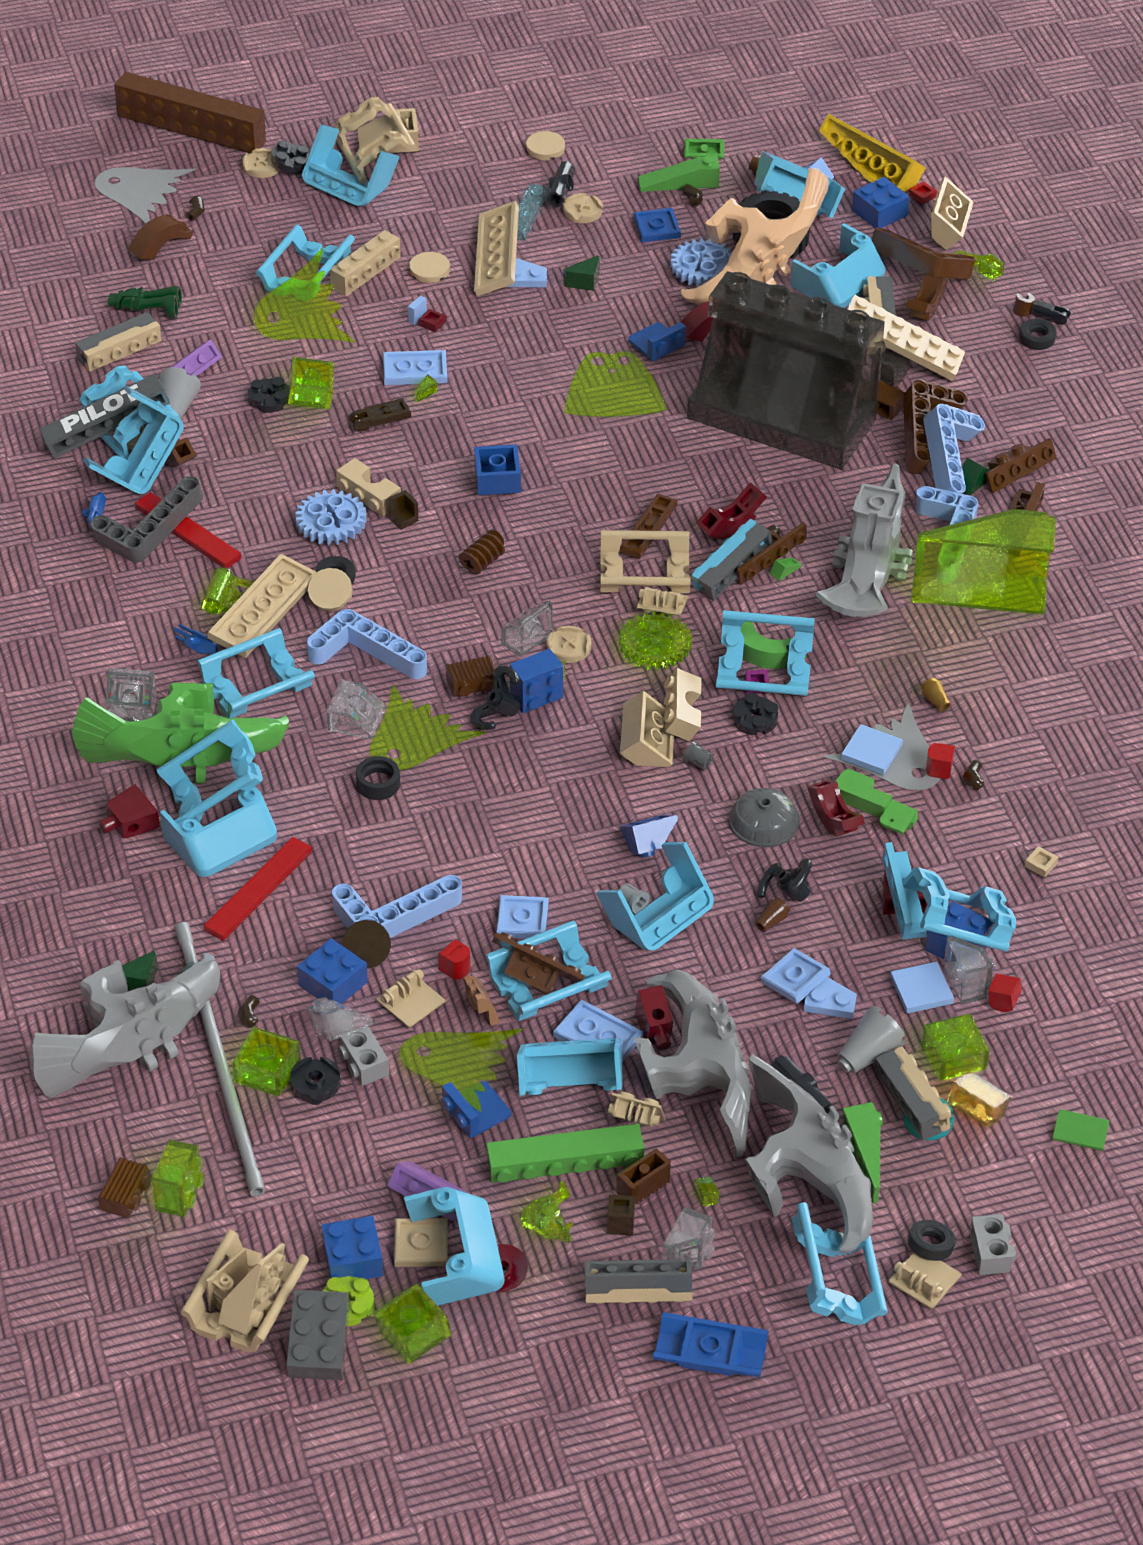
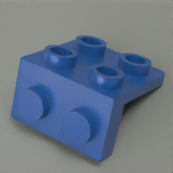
M656 322L630 335L628 342L653 362L685 346L686 326L679 322L667 328L661 322Z
M481 1081L461 1093L451 1082L442 1086L441 1103L444 1109L450 1113L470 1139L511 1117L510 1108L486 1081Z

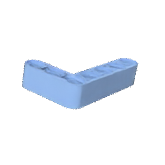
M939 404L924 416V426L935 486L938 489L962 494L965 491V482L957 439L970 441L984 430L985 424L982 418L976 414L945 404Z
M923 486L918 488L916 493V512L924 516L951 521L937 556L935 573L939 581L950 582L956 576L977 519L978 500L973 496Z
M350 609L338 612L307 639L308 659L313 664L325 663L347 643H351L410 678L421 679L427 674V655L425 651Z
M455 875L445 876L373 911L369 909L350 885L339 884L332 890L333 910L347 928L357 921L373 920L383 925L391 938L458 906L462 902V881Z

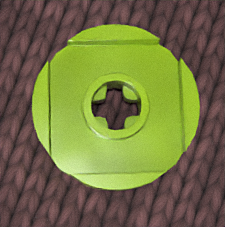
M353 1276L333 1277L328 1280L327 1286L323 1291L348 1292V1297L354 1300L350 1301L348 1326L361 1323V1319L372 1314L374 1309V1293L369 1286L368 1280Z

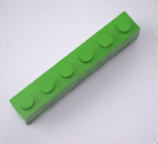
M639 1124L487 1143V1162L491 1183L630 1166L644 1157V1144Z

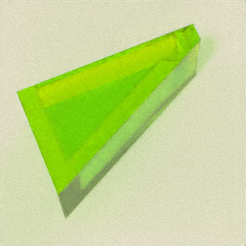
M427 374L415 391L416 402L438 392V382L429 374Z
M712 1177L695 1179L702 1205L719 1204V1190Z

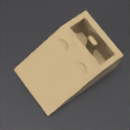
M415 108L396 109L395 111L416 145L415 151H419ZM385 114L359 127V149L383 132L397 131L392 119ZM399 143L387 153L412 151Z
M281 1243L257 1263L223 1299L219 1324L246 1335L255 1327L260 1326L272 1306L275 1293L280 1286L281 1280L278 1277L285 1262V1255H283L285 1244Z

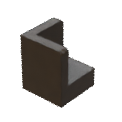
M406 490L388 498V518L400 530L419 521L418 502Z
M609 1195L607 1234L633 1236L635 1196Z

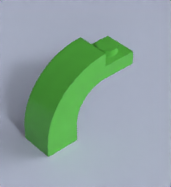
M745 621L741 626V632L744 636L743 660L763 668H787L789 645L792 638L783 640L765 638L756 631L752 622Z

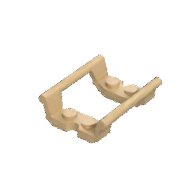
M379 97L369 98L359 105V109L356 112H348L339 118L334 126L339 129L336 141L360 184L367 182L363 167L375 161L379 152H388L399 143L410 151L416 150L415 143L392 104H385ZM381 110L392 119L397 131L379 134L360 147L354 158L344 134L357 130L361 125L372 120L377 112Z
M601 530V571H604V573H601L600 592H618L622 585L668 586L675 593H690L689 574L685 573L689 572V531ZM622 539L668 540L671 556L667 560V577L623 576V561L618 556Z
M228 1230L181 1310V1314L188 1319L190 1328L198 1335L214 1341L226 1337L230 1339L231 1347L245 1352H256L260 1344L267 1337L306 1267L309 1258L301 1254L294 1265L284 1262L278 1277L281 1280L279 1287L282 1286L267 1315L258 1330L253 1329L247 1335L219 1324L220 1312L211 1314L205 1312L202 1297L207 1289L206 1280L213 1271L219 1268L224 1257L228 1260L232 1255L238 1254L244 1249L237 1233L233 1230ZM245 1248L247 1251L249 1273L263 1258L261 1253Z

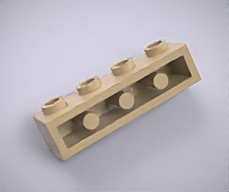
M384 230L337 263L330 270L331 289L344 296H348L400 258V238Z

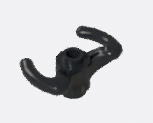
M498 666L494 670L493 690L488 694L485 704L474 709L471 713V721L477 728L485 731L493 730L496 727L495 722H484L481 718L498 713L505 717L514 716L519 711L520 701L509 692L504 676L508 675L513 684H519L520 678L511 667Z
M804 858L800 861L798 867L787 870L783 869L779 863L772 864L759 883L757 896L759 898L765 897L767 887L775 876L777 878L776 885L793 901L802 902L811 892V887L806 879L811 871L812 861Z

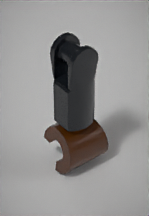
M1030 293L1027 294L1026 299L1020 294H1016L1013 312L1018 316L1024 317L1032 313V315L1063 325L1071 315L1070 310L1065 307L1055 306L1040 300L1034 303L1035 298Z

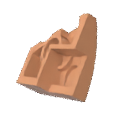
M473 976L464 977L466 995L473 1011L478 1010L479 1014L485 1012L490 1026L500 1023L498 1014L482 981Z

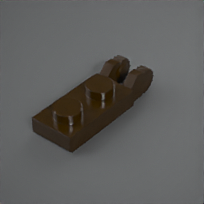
M401 398L356 410L350 413L349 420L353 423L354 430L361 432L366 431L370 426L373 427L411 418V411L405 399Z

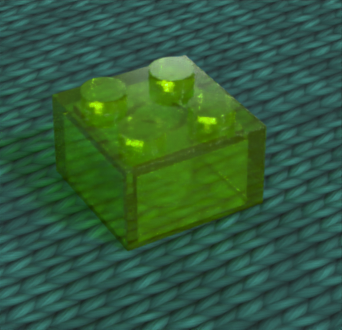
M292 357L289 374L288 404L330 409L334 385V362Z
M971 1013L924 1025L922 1045L940 1081L987 1069L990 1050Z
M253 1027L232 1062L234 1082L280 1097L291 1078L293 1066L301 1060L299 1041Z
M169 1139L152 1177L156 1211L185 1218L189 1208L194 1207L197 1188L202 1187L205 1174L201 1170L203 1158L200 1157L198 1145Z
M417 1283L373 1312L379 1332L408 1364L453 1335L447 1315Z

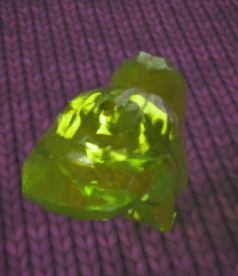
M559 1181L557 1192L540 1197L526 1206L520 1218L523 1227L535 1230L543 1238L570 1243L572 1239L569 1231L573 1226V1222H569L565 1226L559 1209V1204L570 1197L569 1189L563 1181Z

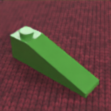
M697 157L638 176L640 192L681 190L686 184L697 189L719 187L720 166L718 157Z
M873 1102L843 1108L842 1126L846 1125L852 1134L850 1142L854 1148L853 1154L863 1175L870 1179L871 1200L874 1204L878 1203L880 1189V1126L883 1125L881 1113L879 1111L876 1112Z

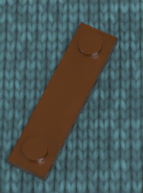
M657 493L632 531H660L676 508L677 500ZM625 539L620 546V553L641 559L653 540Z

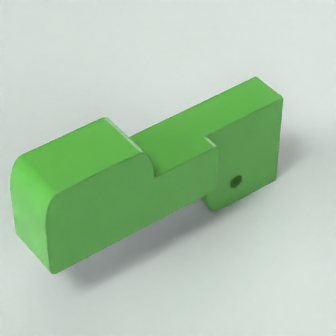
M851 769L844 770L837 778L836 782H838V787L845 804L880 818V824L883 827L904 834L906 829L910 830L917 822L918 810L894 801L891 795L874 789L873 778Z

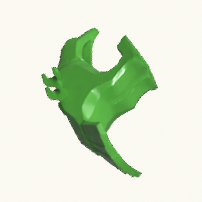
M171 683L168 688V696L158 703V714L142 721L127 722L86 697L78 707L72 728V736L81 757L87 762L105 763L124 759L142 761L161 767L231 720H234L237 726L248 736L255 754L270 751L281 743L285 732L289 728V720L285 715L278 719L266 717L227 718L215 715L213 683ZM218 740L181 764V767L196 766V784H206V766H217L229 761L232 749Z

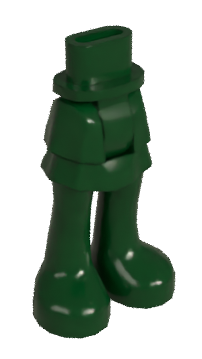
M170 286L150 291L143 290V287L138 289L134 287L125 291L120 290L118 293L109 294L108 306L117 307V310L122 308L132 312L161 308L166 311L168 318L177 319L178 306L182 304V290L180 286Z

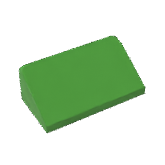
M685 138V158L717 156L718 159H724V139Z
M1060 1109L1052 1140L1103 1151L1109 1120Z

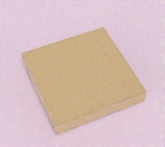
M428 1218L412 1222L411 1219H395V1267H446L448 1218Z

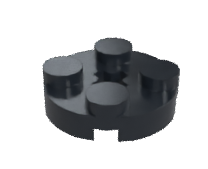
M280 140L273 147L270 159L272 163L275 161L278 164V169L287 173L298 174L305 167L309 150L305 146H298Z
M281 377L253 380L248 390L249 404L253 408L254 406L258 407L261 412L272 413L283 409V405L289 404L291 400L290 388Z
M749 693L733 707L732 717L735 721L734 725L738 730L749 735H757V732L764 731V734L769 733L778 723V705L755 693Z
M312 1057L300 1060L293 1066L291 1071L290 1084L293 1093L300 1099L308 1101L311 1105L321 1104L323 1101L333 1097L341 1087L339 1067L335 1062L326 1057H320V1060H312ZM311 1077L315 1079L320 1077V1081L312 1082Z

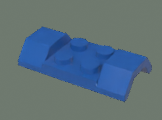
M663 1312L653 1359L678 1363L679 1367L729 1376H733V1373L760 1378L765 1358L768 1330Z

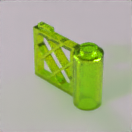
M217 568L213 572L201 603L202 608L207 613L215 615L220 614L222 611L227 612L232 607L230 604L237 601L245 593H240L237 585L249 588L255 581L236 577L226 568Z

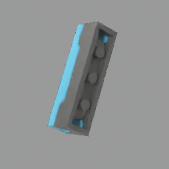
M752 519L741 525L731 538L726 539L716 552H713L701 566L694 570L692 574L694 589L714 601L738 578V567L772 544L771 532Z

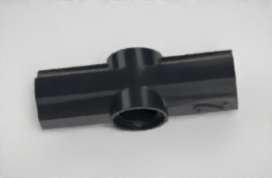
M568 161L561 162L555 176L549 178L550 190L547 201L554 207L562 206L567 193L574 189L573 176L576 171L574 164Z
M780 1055L775 1058L770 1066L809 1093L828 1114L830 1112L829 1107L833 1106V1104L818 1089L815 1078L808 1072L803 1073L787 1056Z

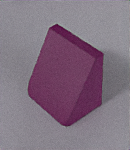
M768 669L745 671L744 680L769 683ZM746 690V691H747V694H749V693H767V692L748 691V690Z

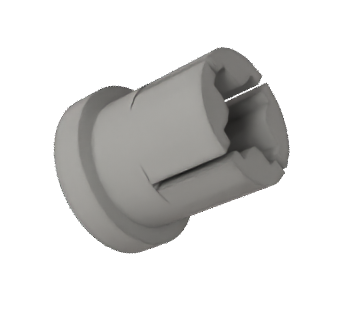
M629 883L624 884L619 889L633 913L637 914L647 907L650 896L644 890H638Z

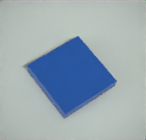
M673 208L633 213V219L642 243L681 238V230Z

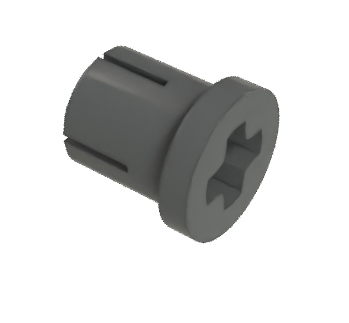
M693 741L686 749L683 761L686 763L691 762L697 767L706 770L711 764L714 754L700 747L698 742Z

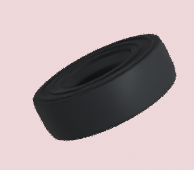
M1030 319L1025 321L1020 327L1019 339L1024 346L1030 349L1044 350L1053 346L1056 341V327L1047 320ZM1042 332L1045 334V336L1036 337L1031 335L1030 333Z
M330 556L322 559L317 564L316 572L327 568L339 569L346 573L351 580V584L355 580V566L346 557Z
M920 1220L910 1228L908 1245L919 1257L931 1261H940L948 1258L954 1250L955 1235L945 1224L935 1220ZM922 1237H934L941 1242V1244L928 1243Z

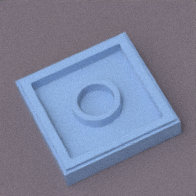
M860 724L842 752L841 760L884 775L902 747L903 739Z
M500 895L497 933L501 934V932H504L514 938L527 939L545 932L549 898Z
M793 948L760 978L764 985L798 1004L831 973L828 967Z
M938 962L891 971L890 978L907 1014L953 1004L954 997Z

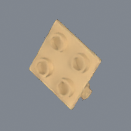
M645 587V589H640V600L637 608H641L646 612H665L669 616L681 615L689 595Z
M420 969L412 970L406 978L402 977L391 988L385 989L383 994L376 998V1001L408 1028L446 1002L442 996L422 981L424 973Z
M627 1092L612 1093L615 1104H610L608 1113H611L613 1117L625 1120L627 1116V1121H631L634 1113L636 1114L635 1123L639 1122L653 1127V1125L658 1126L660 1120L666 1121L662 1106L659 1105L658 1101L650 1098H644V1101L635 1099L634 1095Z
M245 1248L238 1254L232 1255L224 1266L219 1270L213 1271L206 1280L210 1312L216 1308L221 1311L223 1299L248 1274L247 1251Z
M913 1253L906 1262H898L895 1265L894 1271L896 1273L888 1282L928 1308L933 1309L962 1274L942 1261L927 1260Z

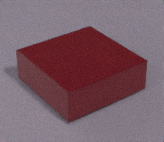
M428 309L418 319V326L436 333L447 322V316Z

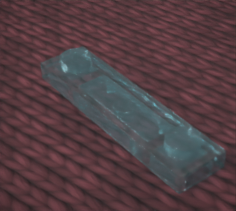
M538 184L529 185L519 205L517 239L526 240L548 196L549 187Z

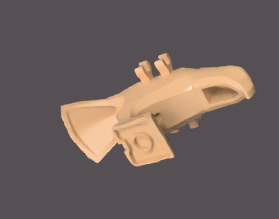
M809 168L799 208L783 219L770 220L757 208H743L733 198H730L705 222L707 234L712 243L720 244L726 240L730 233L740 232L741 237L722 271L696 288L682 289V297L686 301L699 306L714 299L733 301L745 296L746 292L764 283L771 290L776 285V281L772 278L776 270L780 269L784 276L791 271L787 262L817 215L828 191V177L816 168Z

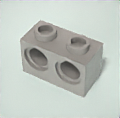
M368 1025L340 1035L339 1055L343 1061L347 1060L352 1077H357L361 1086L389 1076V1060Z
M1003 1214L972 1217L970 1236L979 1275L1010 1273L1012 1262L1016 1261L1015 1247L1010 1246L1011 1230L1009 1224L1005 1225Z

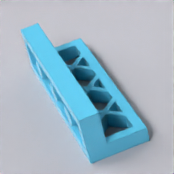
M892 842L885 843L882 861L902 940L926 937L927 930L920 928L923 913L916 890L903 887L902 879L904 877L907 878L912 871L907 851L895 852Z

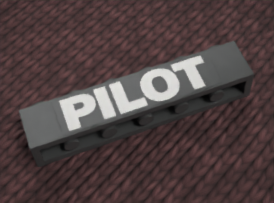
M156 373L128 386L155 402L159 400L164 406L170 404ZM121 389L39 429L52 456L57 458L115 430L122 419L138 408L140 401L130 396L124 389Z

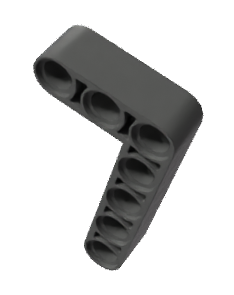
M194 476L183 478L133 530L107 516L99 515L94 517L90 525L95 541L131 562L143 561L202 501L203 494L200 482Z

